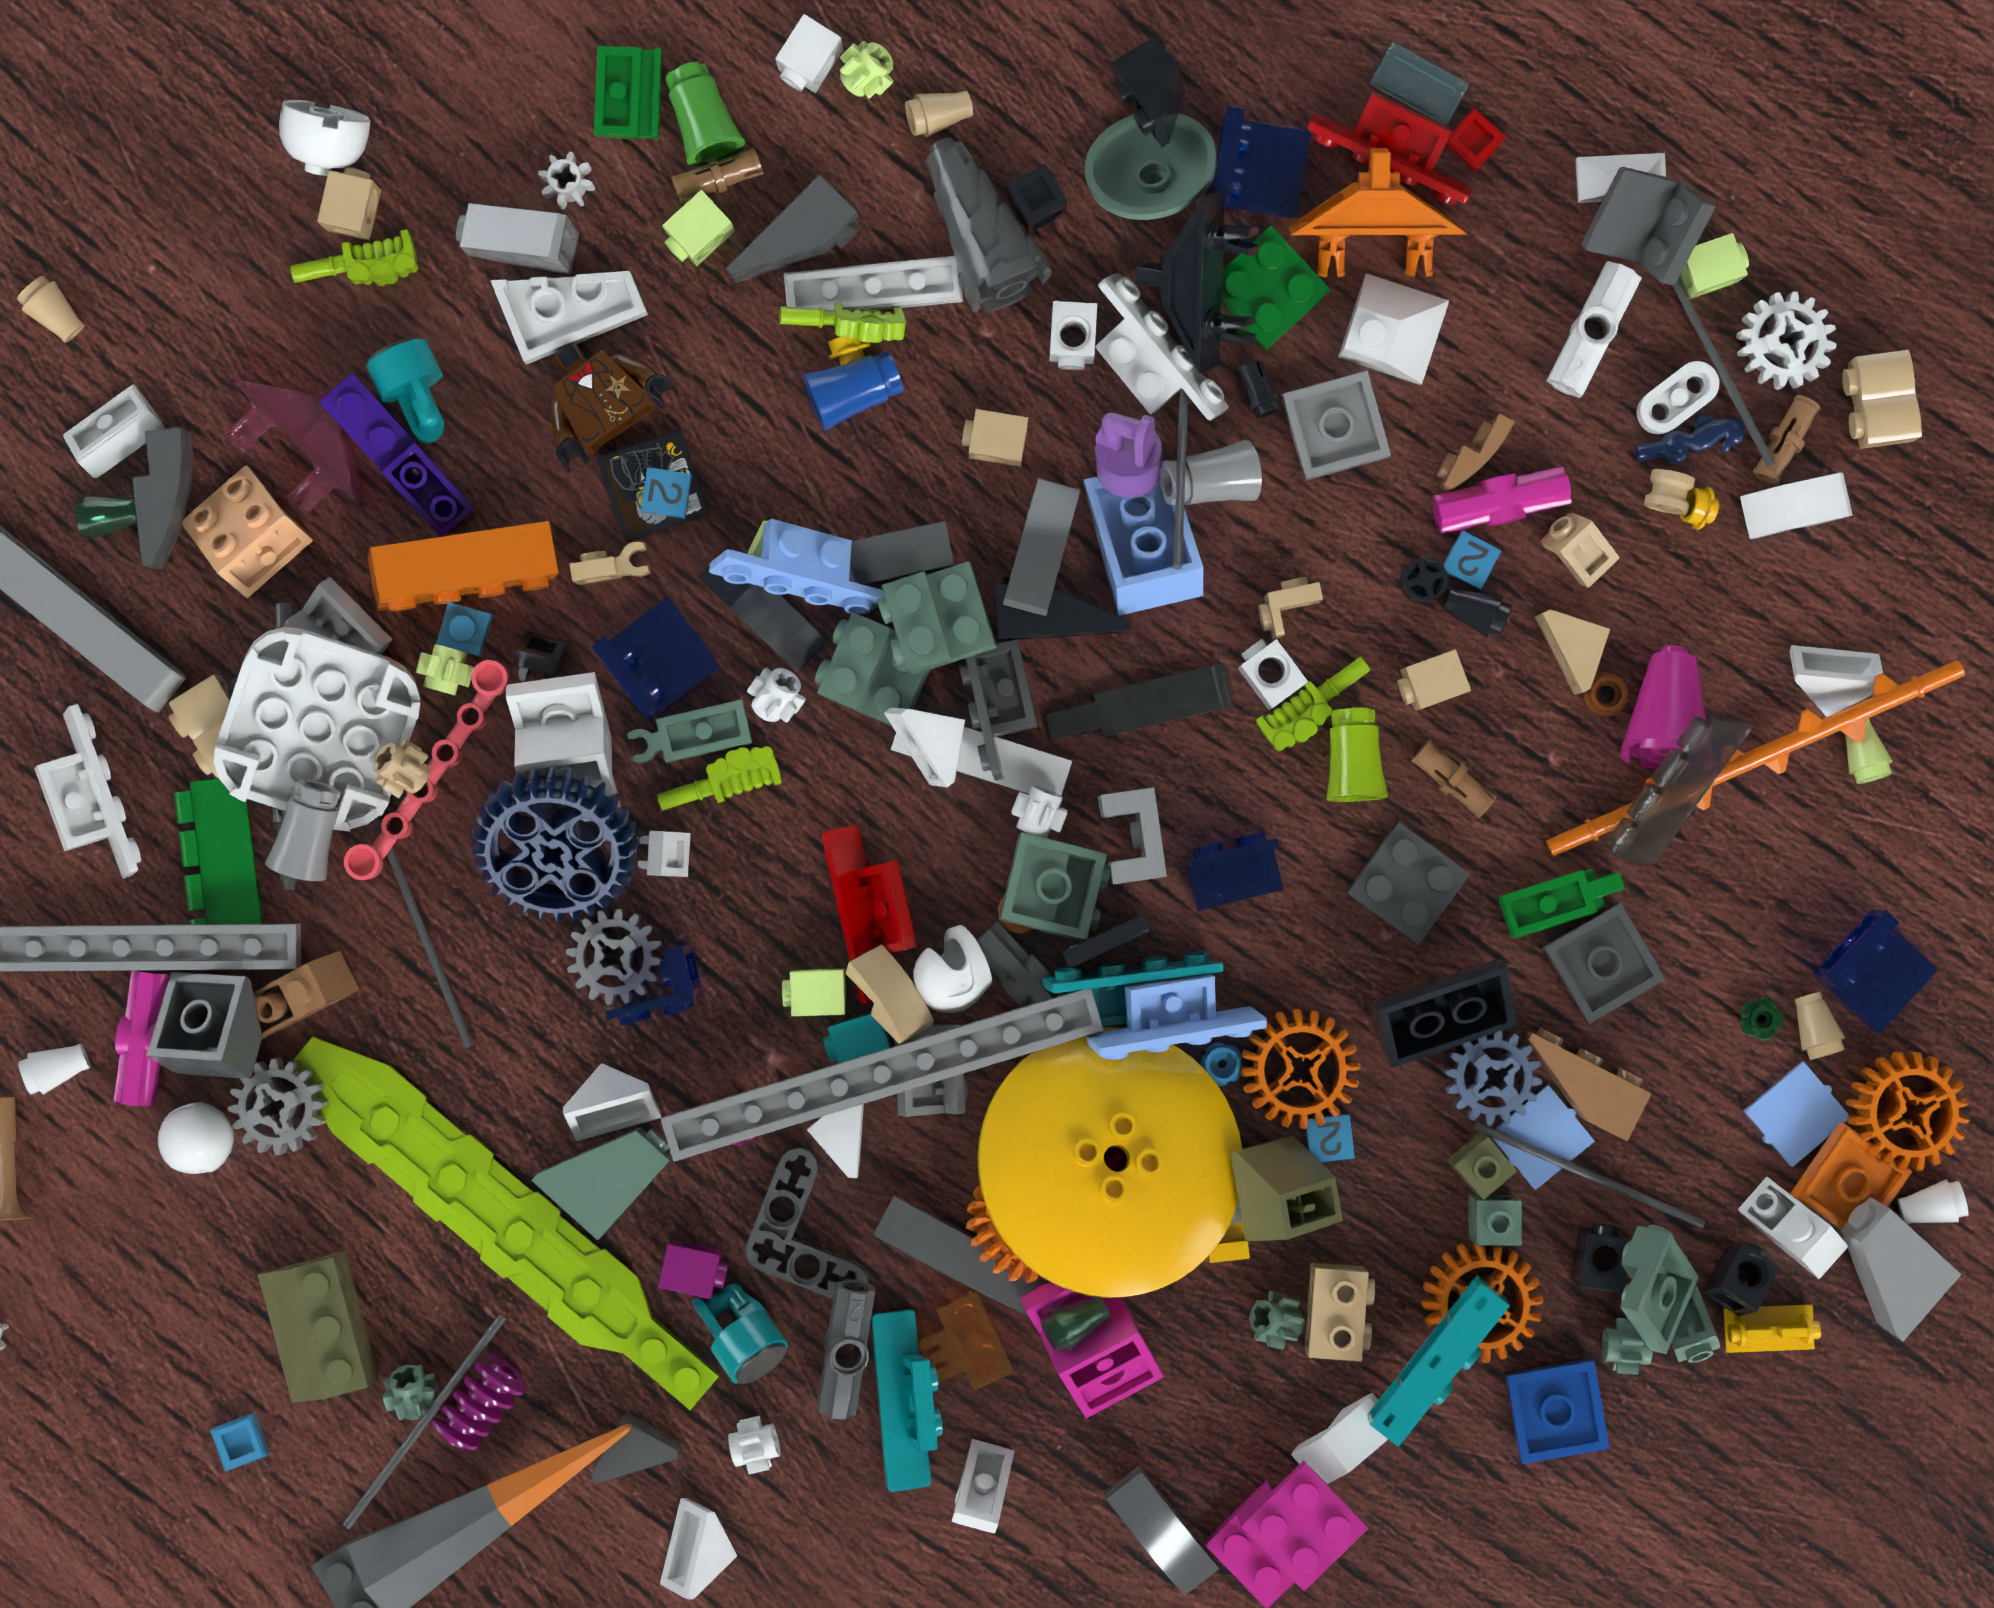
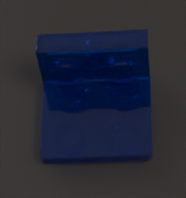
M1227 106L1223 119L1217 155V169L1211 193L1225 189L1224 208L1291 219L1295 218L1298 213L1310 132L1302 129L1243 120L1244 108Z
M668 598L663 599L612 639L604 636L591 646L642 715L650 720L716 672L720 667L707 647Z
M1264 831L1235 838L1237 846L1224 850L1221 842L1193 848L1194 857L1184 860L1197 911L1284 890L1274 848L1279 847L1278 839H1267Z
M1871 909L1816 968L1812 975L1874 1032H1882L1937 972V968L1894 929L1900 922L1887 910Z
M692 944L664 950L666 959L660 961V970L665 986H673L674 993L605 1011L607 1020L618 1018L620 1026L652 1017V1009L662 1007L663 1014L668 1015L695 1007L693 999L704 995Z

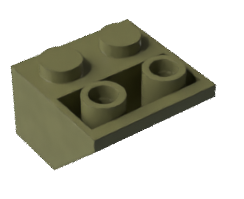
M1285 1136L1230 1153L1246 1241L1288 1240L1343 1221L1335 1176L1295 1136Z

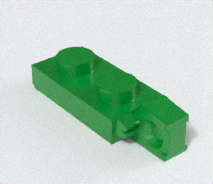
M1591 868L1585 871L1578 870L1497 896L1510 939H1514L1596 913L1597 909L1605 907L1602 896L1624 890L1625 887L1620 872H1613L1596 878L1594 869Z

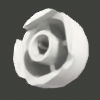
M286 100L283 101L280 113V138L287 152L294 159L305 163L304 170L306 172L328 176L329 170L332 171V168H345L358 160L366 147L371 120L364 114L330 105L328 109L315 107V102Z

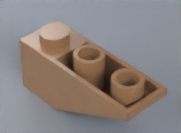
M341 951L308 962L253 992L262 1039L359 991Z
M1542 1028L1539 1029L1537 1035L1524 1030L1522 1038L1533 1048L1532 1052L1576 1111L1577 1115L1587 1122L1628 1141L1652 1094L1640 1088L1643 1079L1621 1068L1618 1069L1616 1075L1600 1068L1603 1059L1579 1048L1576 1055L1561 1048L1564 1039Z

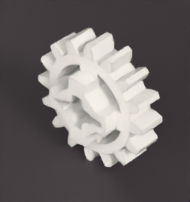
M1793 291L1784 302L1783 297L1778 292L1769 297V305L1764 300H1760L1753 306L1756 314L1748 313L1742 318L1743 323L1749 329L1741 330L1736 335L1737 339L1746 341V346L1739 350L1737 355L1741 357L1749 356L1751 362L1747 364L1744 370L1750 372L1757 368L1761 372L1758 377V383L1763 384L1769 378H1774V389L1779 390L1789 380L1791 387L1795 389L1803 385V376L1810 382L1819 377L1816 367L1824 369L1830 365L1831 361L1824 353L1834 350L1837 344L1827 340L1826 335L1836 330L1835 325L1823 324L1822 319L1828 314L1826 309L1820 310L1817 313L1812 310L1815 303L1814 298L1811 297L1801 304L1799 303L1798 292ZM1795 315L1801 318L1803 321H1805L1806 324L1797 320L1795 318ZM1769 317L1770 321L1767 322L1769 330L1763 338H1759L1760 329L1764 321ZM1781 335H1783L1784 338L1791 337L1793 340V345L1789 346V344L1786 343L1781 344L1779 341V337ZM1813 343L1812 353L1807 362L1803 364V361L1806 360L1804 351L1809 344ZM1765 356L1777 362L1778 367L1770 363Z

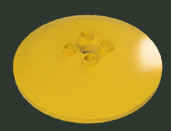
M1103 1027L1104 1031L1120 1029L1116 1027ZM1086 1036L1030 1053L1006 1076L995 1092L982 1123L977 1157L978 1176L985 1206L995 1228L1007 1246L1026 1266L1046 1280L1073 1292L1108 1298L1129 1297L1163 1288L1181 1279L1201 1264L1216 1248L1231 1223L1239 1201L1230 1153L1241 1150L1242 1144L1234 1114L1217 1083L1199 1063L1180 1048L1170 1045L1168 1050L1162 1052L1133 1051L1128 1052V1056L1125 1058L1110 1060L1099 1056L1087 1045ZM1109 1147H1118L1126 1155V1166L1120 1172L1110 1170L1104 1162V1154Z

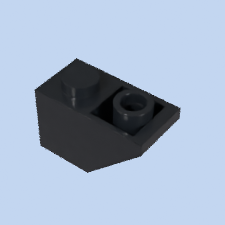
M1154 36L1110 63L1116 80L1111 84V88L1123 107L1130 104L1135 112L1132 115L1141 132L1145 136L1151 133L1160 146L1164 147L1170 143L1185 89L1177 63L1158 38Z

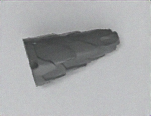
M944 138L934 143L929 148L930 154L926 159L936 190L933 194L948 229L950 243L960 270L958 277L972 311L979 313L978 311L981 308L979 303H981L985 313L996 311L1034 293L1030 281L1038 276L1043 286L1050 278L1052 271L1031 234L1027 235L1007 202L1002 201L984 168L980 169L962 141L954 142L952 138Z

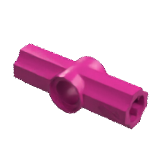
M1555 467L1519 477L1516 474L1499 476L1478 483V486L1438 494L1432 497L1434 518L1440 534L1486 523L1487 526L1505 524L1526 517V514L1562 507L1572 503L1571 486L1564 467Z
M132 970L126 1015L122 1016L119 1021L115 1039V1049L117 1054H120L114 1102L150 1107L156 1103L161 1064L147 1057V1053L171 973L155 970Z

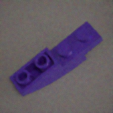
M351 372L319 400V403L378 466L381 473L440 537L445 536L475 510L427 452L354 372Z

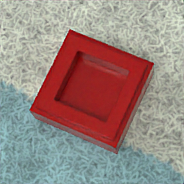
M1473 108L1451 132L1445 146L1473 172H1476L1505 140L1506 136L1478 110Z

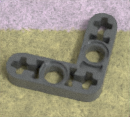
M793 1147L784 1153L778 1163L747 1242V1260L760 1271L833 1299L835 1284L840 1281L829 1278L828 1287L819 1284L826 1274L828 1261L837 1264L832 1273L840 1276H845L848 1270L856 1273L855 1280H861L868 1284V1274L862 1265L853 1260L793 1237L819 1169L818 1158L813 1151L806 1147ZM799 1155L807 1158L805 1166L811 1169L810 1174L802 1173L795 1188L804 1189L802 1196L790 1188L777 1187L779 1179L785 1184L789 1182L792 1169L786 1166L787 1161H795ZM785 1196L793 1201L795 1213L789 1220H777L771 1214L770 1204L776 1197ZM766 1238H770L774 1241L773 1249L784 1254L786 1253L787 1245L795 1247L796 1249L788 1259L787 1271L778 1267L783 1260L779 1257L770 1255L767 1261L759 1259L760 1251L754 1248L755 1242L763 1244ZM802 1254H812L819 1260L820 1270L814 1277L805 1278L797 1273L795 1260Z

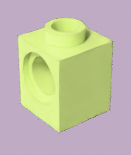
M702 190L662 225L669 236L664 242L666 246L681 262L688 257L696 267L735 232L732 222Z
M1733 233L1696 245L1679 276L1689 299L1730 286L1747 276L1746 268L1749 266L1747 252L1742 243L1736 242Z
M846 968L790 971V980L782 981L783 1007L791 1006V1016L845 1015L847 1013Z

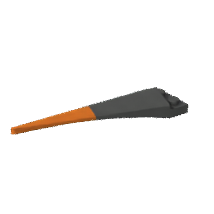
M632 1424L620 1426L487 1485L352 1539L316 1561L311 1568L335 1608H410L630 1431Z

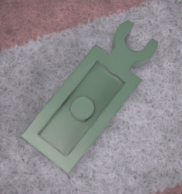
M742 699L656 719L658 732L655 733L644 729H635L627 734L630 740L644 738L648 743L645 753L632 756L633 761L638 763L652 760L657 752L663 751L665 762L669 763L753 743Z

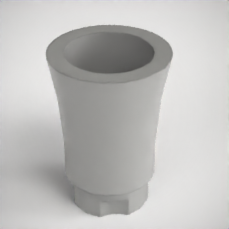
M1244 439L1223 448L1186 456L1185 505L1228 500L1255 501L1258 499L1262 486V473L1257 452L1250 441ZM1177 460L1164 462L1163 467L1159 471L1160 487L1163 491L1164 500L1169 505H1175Z
M304 779L297 781L294 795L289 798L276 841L265 861V865L269 869L300 880L324 881L327 879L329 849L338 813L336 804L340 791L331 785L318 781Z

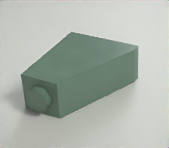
M640 1127L539 1172L531 1181L598 1240L668 1164L672 1156L668 1151L667 1139L653 1128L647 1132L644 1128Z

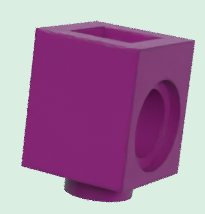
M672 1238L667 1244L658 1288L711 1299L715 1293V1288L723 1289L729 1263L722 1262L724 1249Z

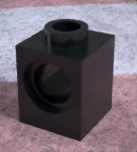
M1046 164L1007 185V199L1028 235L1060 218L1067 212L1068 202Z
M1594 1223L1593 1230L1579 1228L1571 1281L1580 1287L1623 1293L1627 1272L1621 1265L1625 1245L1631 1240L1623 1235H1619L1620 1227ZM1608 1245L1612 1251L1611 1260L1603 1267H1595L1592 1260L1594 1251L1600 1246Z
M1742 1242L1727 1247L1723 1251L1702 1293L1738 1317L1757 1312L1780 1266L1768 1259L1769 1254L1763 1248L1753 1243ZM1739 1266H1741L1748 1275L1747 1286H1745L1739 1280Z

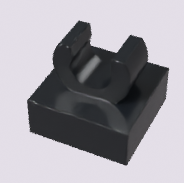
M526 630L514 649L512 665L520 667L518 672L519 679L526 681L531 670L542 673L543 679L554 678L567 656L569 642Z

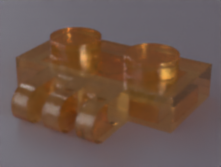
M974 1290L937 1307L936 1311L945 1329L918 1341V1344L922 1351L930 1349L937 1344L939 1345L941 1350L926 1357L930 1360V1365H936L945 1360L948 1364L947 1367L937 1371L938 1383L965 1371L975 1391L1014 1373V1368L978 1291Z

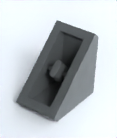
M626 1412L617 1428L625 1424H632L631 1429L603 1452L591 1475L593 1485L678 1459L684 1450L682 1442Z

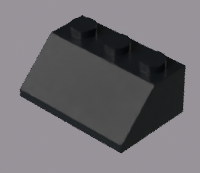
M1491 960L1471 966L1465 970L1368 1002L1374 1032L1391 1068L1517 1026L1508 969L1504 960Z

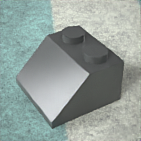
M171 972L147 1057L176 1074L251 1079L262 1040V1033L250 979L246 976Z

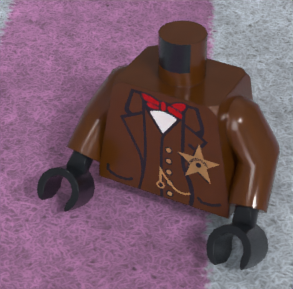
M575 342L564 346L554 355V359L566 376L552 386L556 396L550 403L552 435L557 445L556 455L566 472H571L569 463L575 457H581L583 462L587 464L589 457L586 452L591 456L656 409L657 406L663 409L665 405L660 401L663 393L672 390L677 395L679 390L666 376L659 375L647 363L619 353L609 357L602 350L590 359H587Z

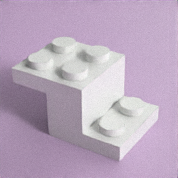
M595 672L506 685V699L515 727L514 766L516 773L520 772L528 780L534 767L537 768L541 776H547L552 765L558 776H565L567 770L572 768L573 778L582 780L589 773V785L593 787L605 782L604 795L606 797L617 793L612 774V736ZM553 803L559 810L566 806L564 804ZM581 819L584 822L593 821L590 819Z

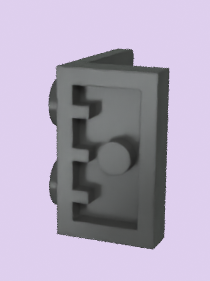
M1620 167L1581 245L1590 252L1639 262L1661 283L1675 286L1716 206L1688 182L1627 167Z

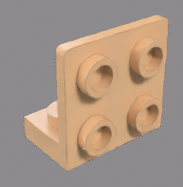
M248 466L242 467L182 520V525L217 574L246 598L250 597L313 541L307 531L281 509L254 471Z

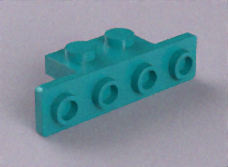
M1198 951L1182 954V961L1167 962L1166 957H1148L1140 959V966L1124 968L1123 962L1102 963L1097 965L1098 971L1082 973L1081 968L1078 967L1061 968L1055 970V977L1042 978L1043 988L1052 993L1091 989L1102 1026L1104 1027L1127 1024L1125 985L1223 972L1224 968L1223 962L1209 957V952Z
M904 1309L875 1313L871 1315L870 1322L886 1488L890 1492L928 1487L931 1484L928 1451L938 1449L937 1436H941L943 1430L939 1409H934L933 1392L938 1390L936 1367L934 1364L930 1365L929 1359L919 1354L916 1318L913 1310Z

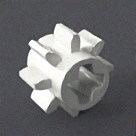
M570 151L566 159L557 160L556 157L550 155L549 158L552 164L548 171L538 172L540 178L549 183L542 190V194L546 199L557 195V203L562 210L566 208L567 202L576 201L581 207L584 206V201L581 197L585 191L595 190L594 184L584 178L592 170L590 165L586 162L577 167L576 157ZM568 173H571L576 181L575 183L568 182L566 188L563 189L558 180L566 179Z
M765 668L760 676H756L747 690L749 694L755 696L751 705L754 712L760 718L769 722H776L780 718L784 722H788L806 700L805 697L798 694L801 689L798 677L791 671L783 668H777L773 671Z
M1032 785L1029 795L1019 792L1011 813L1020 817L1016 827L1028 834L1043 838L1048 837L1051 829L1060 832L1068 811L1059 807L1063 797L1035 785Z
M760 1416L740 1420V1423H737L738 1432L728 1435L729 1448L734 1465L736 1467L747 1465L749 1475L769 1470V1467H772L771 1458L780 1456L779 1439L774 1424L762 1426Z

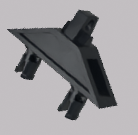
M1225 189L1203 197L1167 253L1160 256V264L1146 263L1144 266L1136 267V284L1159 288L1162 304L1199 373L1219 365L1220 340L1250 345L1256 336L1255 333L1238 329L1255 324L1256 319L1253 316L1244 317L1221 314L1223 252L1254 256L1258 251L1259 245L1241 240L1240 238H1249L1260 234L1257 227L1224 225Z

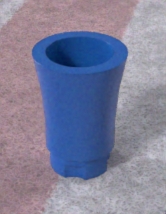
M888 351L875 357L869 355L833 368L802 374L809 400L824 432L853 415L888 401V397L900 394L904 390L895 362Z

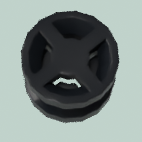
M1430 557L1418 558L1408 564L1401 572L1399 579L1400 589L1403 595L1411 602L1418 604L1428 603L1445 591L1448 583L1447 571L1437 559Z

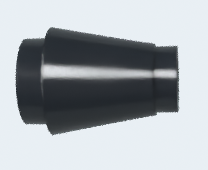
M1452 587L1443 612L1451 614L1452 617L1488 638L1489 634L1500 638L1513 605L1503 602L1504 597L1464 589L1460 590Z

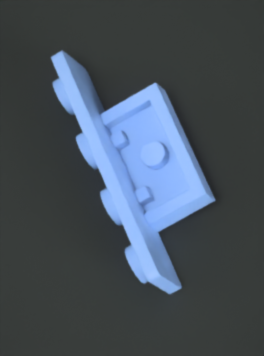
M770 519L764 524L761 558L727 549L710 563L709 568L710 573L723 576L724 580L730 583L758 585L764 587L767 592L782 595L788 593L804 597L805 601L810 604H830L842 607L849 614H852V612L858 615L869 614L879 606L877 599L885 596L884 591L881 589L849 581L852 540L775 519Z
M1210 973L1125 985L1127 1027L1087 1035L1086 1038L1087 1045L1099 1056L1105 1059L1116 1060L1127 1057L1128 1052L1139 1050L1162 1052L1168 1050L1170 1045L1184 1042L1192 1045H1202L1211 1042L1213 1037L1218 1036L1247 1037L1253 1033V1030L1267 1028V1018L1250 1006L1216 1012L1215 976Z

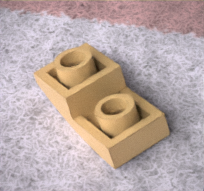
M883 945L849 962L845 974L874 1002L871 1016L899 1044L932 1026L934 1019L917 988L900 964Z

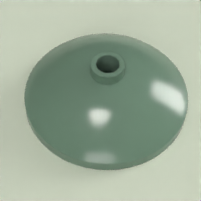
M1178 113L1170 143L1164 147L1160 146L1151 133L1145 136L1137 126L1133 115L1108 127L1094 141L1085 161V178L1094 200L1112 214L1135 220L1163 218L1189 207L1207 191L1216 174L1217 153L1214 141L1206 128L1186 115Z

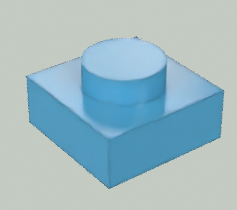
M448 603L436 644L482 657L493 615L458 604Z

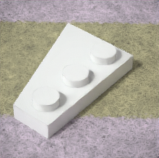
M630 271L577 274L574 277L560 278L533 277L530 280L507 281L506 279L490 280L523 362L526 365L554 354L572 342L576 344L648 315Z

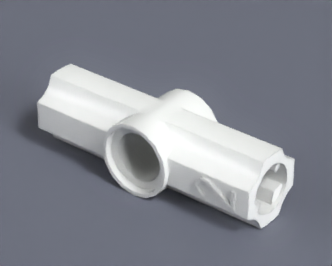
M1610 261L1605 263L1579 317L1572 324L1570 335L1546 380L1555 389L1578 398L1583 396L1609 342L1615 337L1618 324L1641 280V277L1634 270ZM1586 320H1595L1601 324L1603 328L1602 339H1592L1586 334L1584 328Z

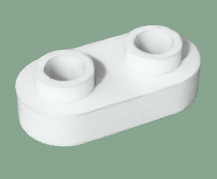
M1694 361L1684 365L1640 400L1637 406L1639 424L1652 434L1670 432L1716 396L1719 390L1717 372L1712 366L1701 361ZM1688 379L1698 381L1700 385L1698 393H1691L1687 389ZM1654 405H1659L1665 410V418L1663 420H1657L1653 417L1652 408Z

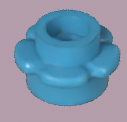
M1216 1042L1208 1046L1206 1055L1200 1059V1065L1218 1086H1225L1229 1081H1236L1241 1076L1240 1068L1243 1067L1239 1049L1231 1044L1226 1046L1222 1042ZM1219 1060L1226 1061L1224 1068L1218 1067Z

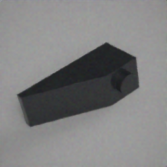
M728 545V546L723 550V552H724L725 550H727V549H730V550H733V549ZM710 565L699 575L698 578L797 673L828 642L781 595L769 593L764 587L750 583L734 584L727 582L723 576L710 573Z
M1010 576L1003 577V585H995L998 642L1016 639L1032 640L1127 634L1131 631V621L1056 589L1053 590L1046 616L1003 605Z

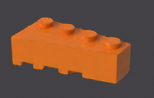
M549 521L370 547L367 559L376 611L387 609L390 611L415 608L416 604L434 601V604H447L460 601V596L478 593L479 598L492 597L504 594L505 588L522 585L523 591L537 590L549 587L548 580L555 579L558 575Z

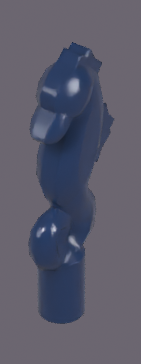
M1702 414L1691 428L1694 432L1687 433L1674 430L1665 433L1660 441L1635 445V457L1638 463L1663 458L1668 463L1679 464L1687 458L1688 450L1702 452L1710 449L1721 440H1724L1720 447L1721 451L1728 453L1732 446H1738L1742 442L1746 425L1734 416L1732 419H1714V417Z

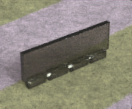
M1710 714L1706 721L1704 718L1695 716L1676 742L1684 752L1675 748L1669 751L1651 777L1656 784L1647 783L1627 810V814L1632 819L1623 817L1605 841L1606 846L1612 850L1615 857L1654 865L1752 730L1751 725L1748 722Z

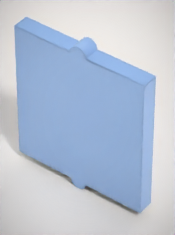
M1803 1061L1743 1110L1763 1134V1142L1772 1144L1791 1167L1795 1166L1829 1137L1839 1122L1844 1124L1847 1121V1117L1850 1116L1831 1094V1086L1823 1085Z
M1548 1084L1535 1094L1538 1098L1536 1102L1527 1100L1522 1104L1526 1110L1524 1116L1514 1111L1510 1114L1511 1123L1505 1124L1501 1122L1494 1128L1567 1161H1572L1595 1142L1575 1118L1576 1111L1572 1108H1567ZM1492 1138L1508 1157V1161L1518 1169L1534 1190L1538 1189L1562 1169L1557 1165Z

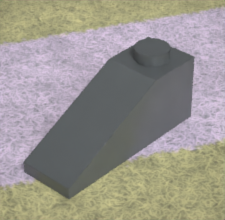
M819 175L726 268L729 277L735 283L825 254L836 244L842 248L858 232V228L855 226L859 222L858 212Z

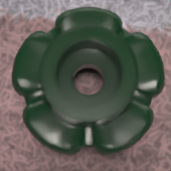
M1759 997L1756 1001L1749 1000L1740 1010V1027L1748 1037L1755 1036L1760 1041L1769 1040L1775 1036V1031L1783 1025V1013L1776 1008V1003L1770 998ZM1759 1015L1765 1016L1763 1023L1758 1022L1757 1018Z

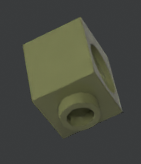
M1480 1132L1447 1160L1474 1194L1482 1200L1486 1199L1517 1172L1490 1138Z

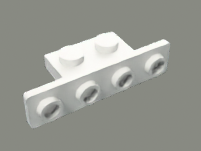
M1116 273L1104 278L1098 284V287L1124 317V320L1101 340L1095 348L1150 415L1159 410L1181 389L1184 390L1209 421L1223 414L1229 408L1228 404L1224 401V393L1213 380L1206 379L1202 373L1198 372L1185 346L1178 345L1168 333L1166 321L1157 312L1150 311L1140 298V291L1133 281L1127 277H1122L1120 273Z
M78 704L69 706L63 713L77 754L37 765L35 772L64 851L108 838L122 878L130 877L138 871L136 863L141 862L138 846L133 837H126L121 823L126 820L123 805L118 796L112 797L106 782L111 779L109 766L105 757L102 754L97 756L91 740L96 737L93 722L88 713H81Z

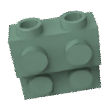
M970 561L928 575L923 571L882 585L885 596L877 599L879 609L885 624L893 622L897 634L896 639L890 640L891 649L897 665L906 664L907 670L912 675L997 648Z
M852 612L849 621L842 619L838 623L833 635V643L838 646L832 660L825 659L819 666L815 683L820 685L817 694L892 726L884 712L889 708L913 710L930 670L912 675L907 670L906 664L898 666L890 645V640L897 638L896 631Z
M1023 832L1019 833L999 920L1038 929L1039 932L1080 942L1086 941L1088 934L1094 935L1096 933L1100 920L1101 909L1095 908L1098 891L1104 892L1106 890L1110 877L1111 866L1105 865L1107 854Z
M1649 1225L1647 1228L1637 1226L1632 1240L1625 1245L1621 1265L1632 1281L1626 1285L1622 1293L1621 1309L1650 1350L1667 1354L1699 1277L1670 1231L1657 1225Z

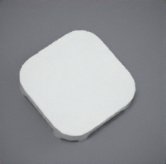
M282 627L267 631L252 643L244 657L215 745L213 764L215 765L218 778L230 791V795L243 802L249 799L285 811L290 796L294 795V789L298 780L304 779L326 783L340 791L336 804L338 813L333 830L350 832L352 828L367 825L378 816H382L390 802L391 794L375 782L379 774L374 772L373 764L377 754L385 745L393 743L399 747L403 739L410 740L420 709V694L416 680L407 668L397 661L344 642L298 628Z

